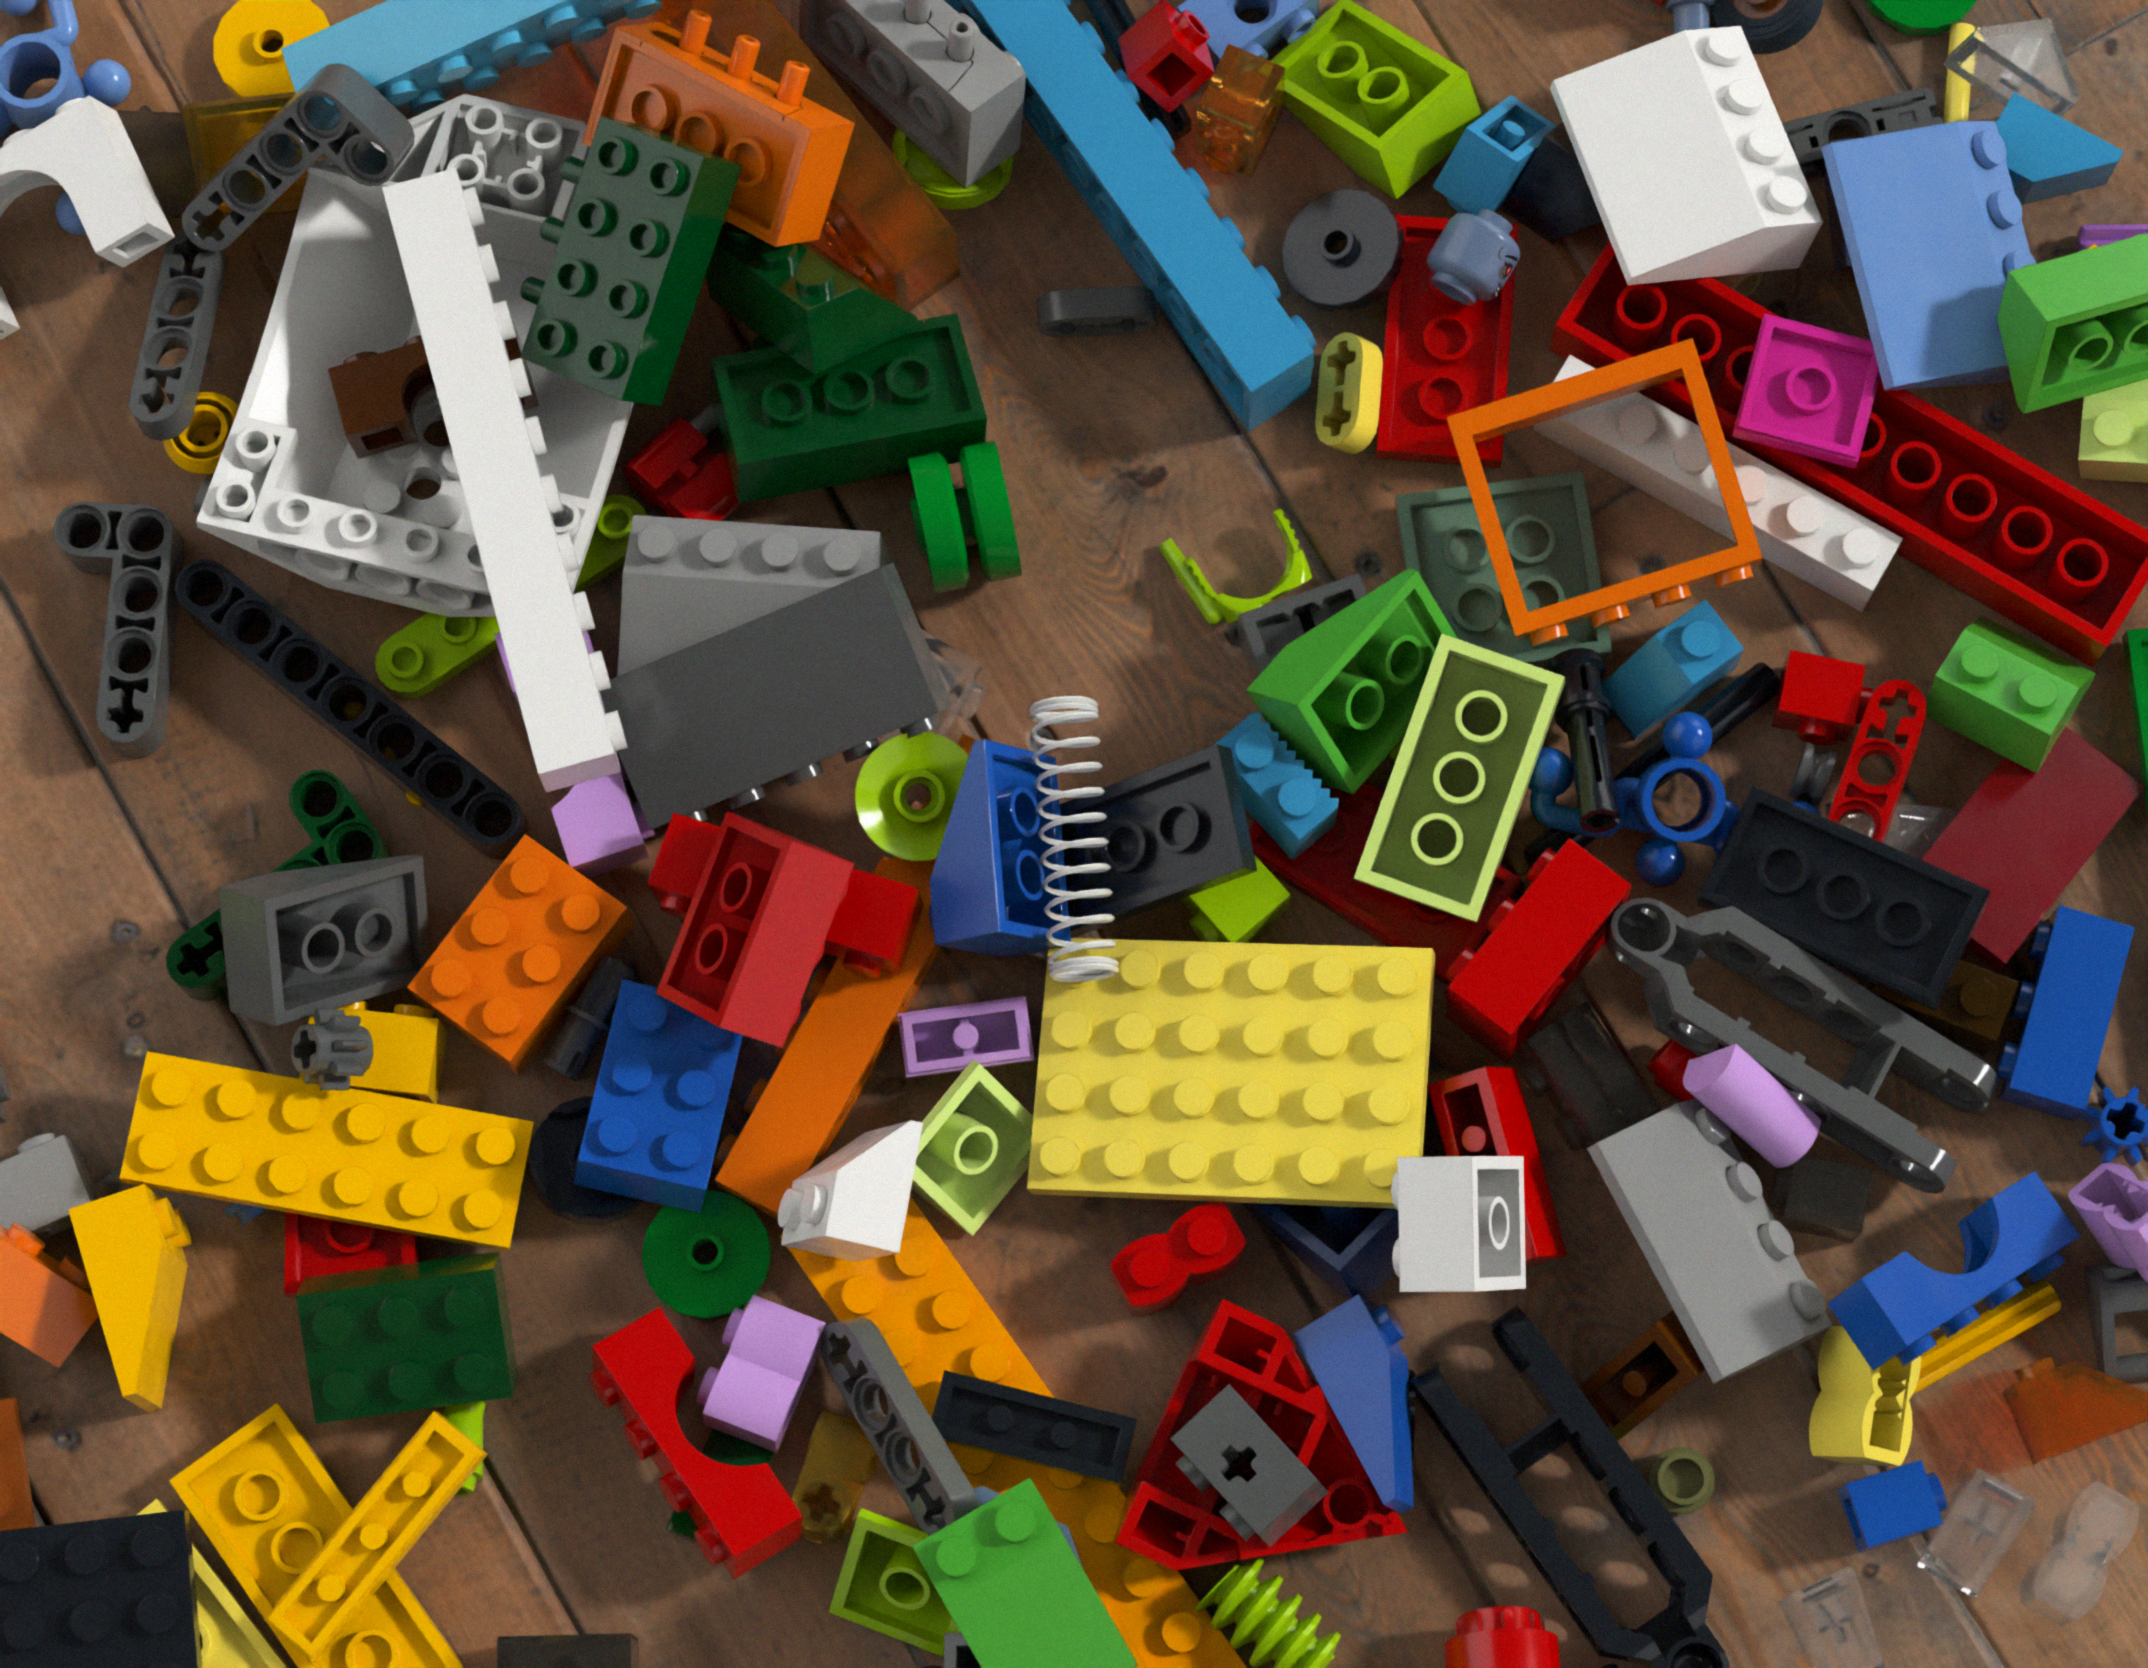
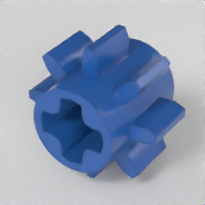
M2105 1087L2097 1094L2102 1110L2086 1107V1110L2079 1116L2082 1121L2090 1124L2089 1133L2079 1144L2081 1147L2093 1145L2101 1152L2100 1165L2102 1163H2110L2116 1156L2123 1155L2131 1167L2136 1166L2142 1161L2141 1152L2137 1144L2148 1147V1109L2137 1100L2139 1088L2133 1087L2124 1097L2115 1098L2113 1091L2109 1087ZM2117 1114L2125 1118L2124 1129L2130 1132L2123 1139H2118L2114 1136L2115 1125L2110 1122Z

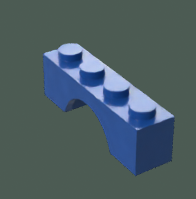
M2035 1171L1996 1194L1958 1222L1965 1250L1964 1266L1961 1274H1947L1936 1271L1904 1251L1859 1279L1827 1303L1872 1370L1877 1369L1895 1356L1903 1367L1937 1345L1930 1334L1939 1328L1947 1339L1981 1317L1974 1308L1980 1302L1984 1301L1989 1310L1992 1311L2023 1290L2017 1279L2024 1274L2034 1284L2066 1262L2059 1251L2079 1238L2080 1234Z

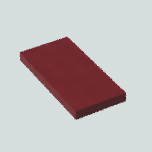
M2066 726L2037 774L2003 757L1921 859L1991 890V898L1967 948L1998 972L2145 788L2142 783Z

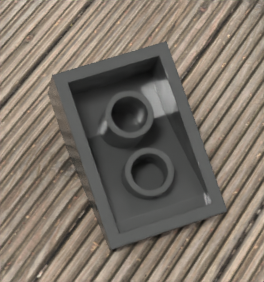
M413 854L272 872L218 887L230 1012L275 1027L315 1014L316 1009H336L405 988L431 956L423 856Z

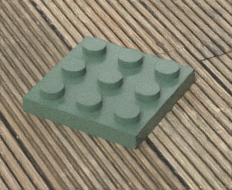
M1583 471L1488 483L1528 612L1602 589ZM1468 486L1396 495L1395 507L1405 570L1410 568L1418 571L1459 640L1536 667L1548 666L1554 656L1560 652L1575 648L1592 649L1600 653L1603 659L1610 658L1612 647L1608 625L1594 628L1591 618L1566 626L1569 636L1553 643L1550 641L1532 647L1530 638L1517 642Z

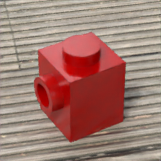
M1160 0L1118 38L1127 77L1169 113L1175 110L1215 74L1206 42L1210 35L1205 26L1190 11L1184 10L1180 14L1165 0Z
M1790 650L1782 666L1780 675L1781 686L1776 696L1771 726L1798 732L1797 737L1800 740L1815 745H1834L1836 740L1846 742L1855 723L1861 724L1873 692V688L1862 686L1866 665Z

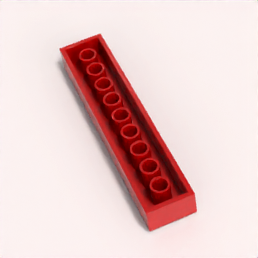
M1609 240L1555 324L1549 348L1550 351L1566 360L1569 355H1572L1597 369L1693 338L1726 441L1902 537L1903 540L1896 552L1897 554L2092 668L2095 666L2148 581L2147 529L1906 389L1884 391L1881 376L1859 461L1855 469L1731 437L1763 315L1766 313L1777 317L1780 316L1713 277L1627 285ZM1683 377L1637 391L1698 425Z

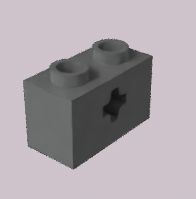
M1230 1384L1170 1438L1184 1453L1175 1463L1177 1467L1201 1493L1211 1484L1228 1501L1219 1511L1220 1514L1245 1541L1254 1533H1257L1271 1547L1329 1493ZM1242 1458L1257 1473L1249 1482L1240 1477L1233 1468Z

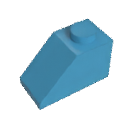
M2015 92L1996 122L1999 135L2006 146V162L2013 189L2022 205L2106 185L2124 151Z
M1510 95L1466 127L1432 188L1446 196L1449 205L1459 213L1477 215L1482 208L1496 212L1505 205L1543 137L1557 127V125Z
M1705 599L1649 639L1601 684L1602 692L1611 702L1614 715L1635 741L1734 671L1744 648Z

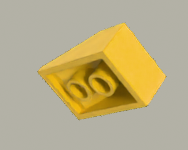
M145 1184L70 1208L68 1211L122 1397L150 1413L162 1409L188 1267L182 1247L191 1245L192 1242L189 1228L181 1209H173L167 1197L161 1198Z

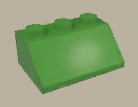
M2148 233L2138 234L2128 239L2092 249H2084L2041 263L2026 265L2008 272L1997 320L2016 403L2023 414L2148 379Z

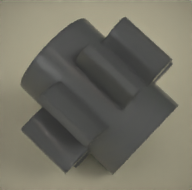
M316 1009L314 1014L315 1024H301L296 1030L291 1042V1058L296 1070L305 1074L304 1082L306 1084H319L320 1090L347 1091L350 1087V1076H363L368 1070L373 1058V1041L369 1031L365 1027L360 1026L361 1018L359 1016H345L344 1010Z

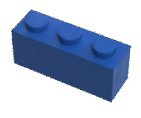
M2062 905L2056 908L2047 922L2040 920L2037 923L2027 951V957L2037 959L2031 982L2021 980L2011 1008L2010 1017L2020 1020L2014 1043L2004 1041L1994 1070L1998 1074L1999 1079L2003 1080L1999 1100L2072 1122L2086 1110L2135 927Z

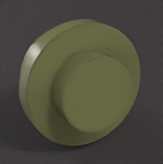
M1677 1447L1665 1451L1654 1461L1649 1471L1648 1485L1667 1511L1675 1514H1689L1699 1510L1709 1501L1715 1488V1475L1711 1464L1701 1453L1690 1448Z

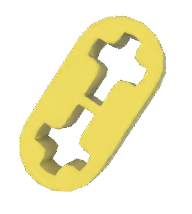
M1343 332L1335 336L1322 353L1315 419L1316 434L1319 440L1346 454H1356L1363 451L1372 442L1376 434L1379 421L1383 358L1379 347L1353 333Z

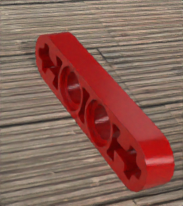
M1895 679L1884 682L1874 690L1866 707L1827 819L1839 824L1841 819L1849 814H1863L1874 823L1875 831L1871 838L1881 843L1885 841L1926 725L1927 704L1924 694L1916 685L1905 680ZM1897 698L1908 700V711L1914 714L1913 718L1902 717L1895 732V743H1906L1904 749L1883 739L1888 726L1887 712L1881 709L1882 705L1893 706ZM1874 733L1881 739L1869 738V735ZM1875 754L1884 755L1894 763L1896 772L1891 781L1885 785L1872 786L1860 778L1858 767L1868 756Z

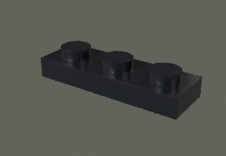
M944 1370L932 1420L945 1442L1118 1486L1122 1484L1137 1424V1419L946 1370Z

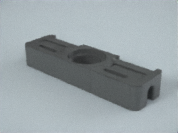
M1921 87L1783 122L1782 125L1803 175L1807 176L1818 173L1819 169L1821 177H1825L1821 147L1830 143L1828 133L1833 128L1849 126L1854 128L1863 138L1943 124V120L1940 116L1935 117L1934 110L1937 102L1933 91L1930 88Z

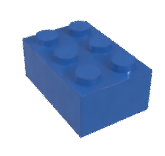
M622 979L577 1160L574 1184L701 1214L743 1035L720 1028L656 994L657 987Z

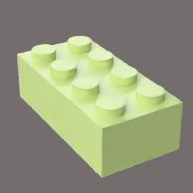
M1441 633L1354 879L1368 886L1479 924L1562 693L1565 676Z

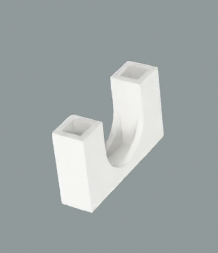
M90 95L62 104L55 111V116L33 129H24L10 135L4 141L3 147L0 148V217L6 208L23 193L41 186L60 185L69 195L95 253L123 268L175 238L117 111ZM0 285V340L19 330L20 327Z

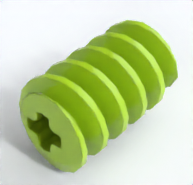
M1255 1557L1242 1564L1239 1562L1212 1588L1195 1608L1198 1612L1211 1605H1218L1211 1621V1626L1216 1631L1234 1622L1237 1624L1230 1640V1645L1234 1649H1238L1253 1641L1256 1643L1249 1663L1254 1668L1272 1660L1275 1662L1273 1668H1326L1335 1658L1334 1652L1341 1638L1337 1631L1331 1632L1319 1639L1314 1636L1322 1618L1318 1612L1300 1620L1295 1617L1303 1599L1298 1593L1281 1601L1276 1598L1284 1580L1279 1574L1261 1583L1257 1580L1265 1561L1262 1557Z

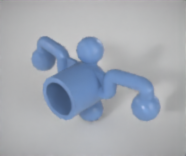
M0 0V10L12 17H21L34 11L40 0ZM47 0L54 27L38 33L20 34L6 41L0 47V141L7 137L12 125L15 124L21 130L33 129L55 116L57 108L70 100L85 98L90 95L109 107H116L124 102L130 93L131 79L127 69L111 59H101L90 64L83 78H79L70 50V46L75 42L79 33V23L72 0ZM48 78L58 80L49 93L36 99H23L25 92L33 83ZM64 191L55 205V216L58 224L71 234L87 235L69 195Z

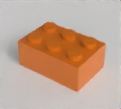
M524 834L407 988L420 1005L432 1010L434 1015L520 1076L568 1013L565 1010L567 1003L575 1004L601 957L613 954L635 925V922L627 906Z

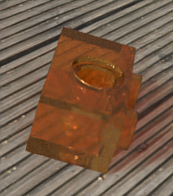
M1227 45L1197 107L1196 155L1201 156L1206 165L1222 174L1235 175L1236 172H1239L1250 178L1253 177L1282 116L1285 67L1233 45Z

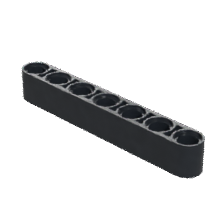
M200 559L190 562L180 571L175 584L177 599L199 628L405 793H408L481 854L491 859H506L523 835H528L529 828L526 818L518 803L509 793L227 568L213 560ZM212 584L223 586L222 595L215 603L208 606H198L195 604L196 596L205 586ZM258 622L271 624L270 632L263 641L256 644L242 642L243 634L252 624ZM304 660L319 662L316 674L308 681L300 683L290 680V673L299 662ZM362 698L367 701L363 714L357 719L343 721L337 718L338 710L346 700ZM410 736L415 739L414 747L406 757L398 760L385 757V748L394 738ZM457 774L463 777V785L454 796L438 798L433 795V787L442 776ZM500 812L512 816L511 825L504 834L497 837H487L481 834V825L491 814Z

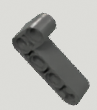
M340 63L328 64L321 68L209 179L182 215L184 232L189 240L201 249L211 252L225 249L324 153L359 184L380 186L390 179L414 146L415 135L412 125L398 109L356 70ZM324 97L334 102L337 108L327 103ZM287 135L294 138L299 145L291 141ZM371 142L379 145L384 152L375 148ZM252 173H254L255 175H257V176L261 179V181L258 180L257 178H255V177L252 175ZM223 201L231 208L225 213L218 208Z
M100 502L73 503L64 508L56 518L53 529L57 544L72 565L81 572L111 575L96 711L97 725L115 750L123 756L134 759L147 757L160 747L166 733L179 610L175 584L176 578L183 569L184 541L167 514L157 507ZM95 527L102 530L100 539L91 547L83 549L75 547L77 537L84 530ZM152 531L164 532L163 541L156 549L148 552L137 551L139 540L145 534ZM144 591L158 592L156 603L152 608L139 613L131 611L132 601L138 594ZM140 651L151 652L150 663L144 670L133 674L124 672L125 663L131 655ZM125 693L133 696L132 702ZM133 709H135L142 718V722L132 723L129 733H124L120 725L131 723Z

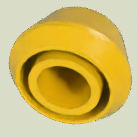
M199 392L190 425L180 435L172 439L163 440L165 450L171 460L177 466L190 473L200 475L214 474L239 406L225 395L215 392Z

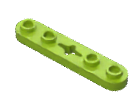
M625 495L605 497L573 594L585 591L624 565L633 515L647 516L644 508L635 499ZM430 612L424 614L389 637L380 646L375 657V670L382 685L392 695L402 699H417L428 694L498 648L494 636L495 633L500 632L497 618L446 617Z

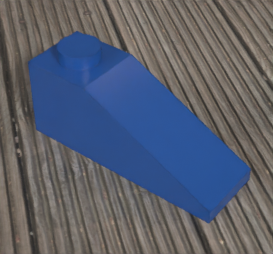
M1358 1294L1292 1335L1383 1505L1403 1514L1414 1507L1408 1359L1398 1341L1405 1338V1333L1397 1317L1387 1304L1384 1303L1378 1306L1376 1303Z

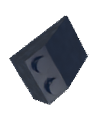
M1242 1203L1312 1272L1347 1300L1358 1294L1370 1299L1395 1273L1392 1253L1394 1244L1399 1238L1397 1209Z

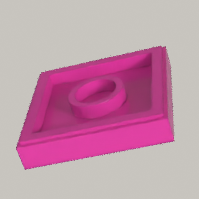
M1764 313L1731 437L1855 469L1859 461L1880 379L1872 341Z

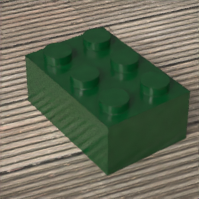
M500 1251L305 1277L296 1294V1302L316 1424L513 1397L519 1376Z

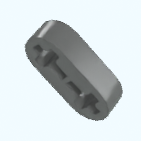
M1116 286L1065 289L1045 293L1037 300L1039 331L1041 334L1049 337L1073 338L1135 334L1148 331L1157 324L1155 293L1147 287Z

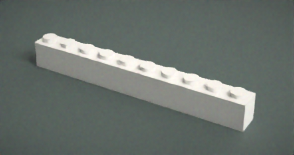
M456 168L382 187L539 778L547 793L619 773L621 768L616 751L626 749L628 746L618 711L605 713L600 691L612 687L602 651L589 654L584 632L595 629V624L585 591L573 594L568 572L579 570V565L569 532L557 535L552 514L563 511L554 475L549 474L541 477L536 456L548 452L538 416L525 418L520 398L532 395L522 358L511 361L509 359L505 340L516 338L506 300L494 303L489 283L500 281L501 279L491 244L479 246L474 227L485 224L476 188L472 187L463 190Z

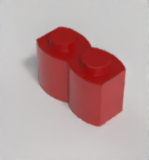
M1225 1202L1202 1204L1178 1218L1167 1234L1148 1235L1133 1241L1123 1248L1110 1264V1278L1132 1317L1152 1315L1175 1303L1189 1285L1210 1283L1232 1271L1244 1257L1247 1241Z

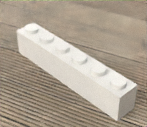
M1569 355L1553 383L1594 370L1595 368ZM1639 392L1624 395L1534 424L1533 430L1736 542L1699 425ZM1726 441L1762 557L1862 612L1894 558L1903 538Z

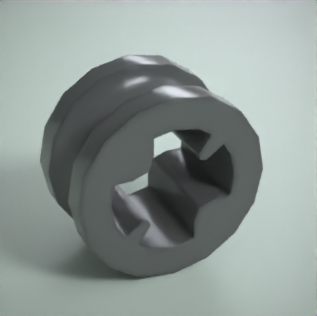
M1807 742L1796 769L1789 796L1797 798L1800 794H1807L1812 800L1811 804L1819 806L1831 778L1838 752L1830 750L1826 754H1820L1816 751L1815 744Z

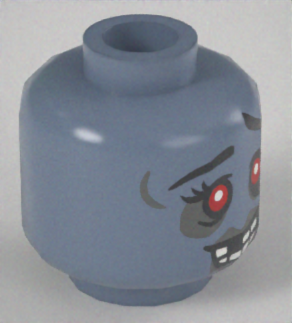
M1484 208L1480 209L1477 215L1471 213H1457L1453 215L1427 257L1428 266L1434 274L1431 279L1432 284L1449 298L1467 306H1473L1477 300H1493L1500 293L1521 256L1518 244L1509 235L1513 226L1502 216Z

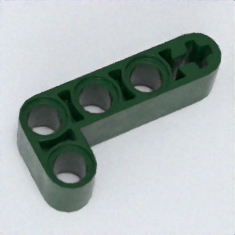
M311 770L300 775L293 783L289 792V805L293 814L313 842L270 873L344 863L346 851L352 845L359 842L373 844L374 852L370 860L392 857L387 844L342 781L333 773L325 770ZM322 793L337 795L336 806L328 815L323 817L308 815L310 802L316 796ZM220 908L178 937L171 944L166 955V968L170 977L186 994L199 1001H213L228 993L224 950L217 943L223 938ZM200 956L206 960L207 967L210 970L201 978L195 973V968L192 965V962Z

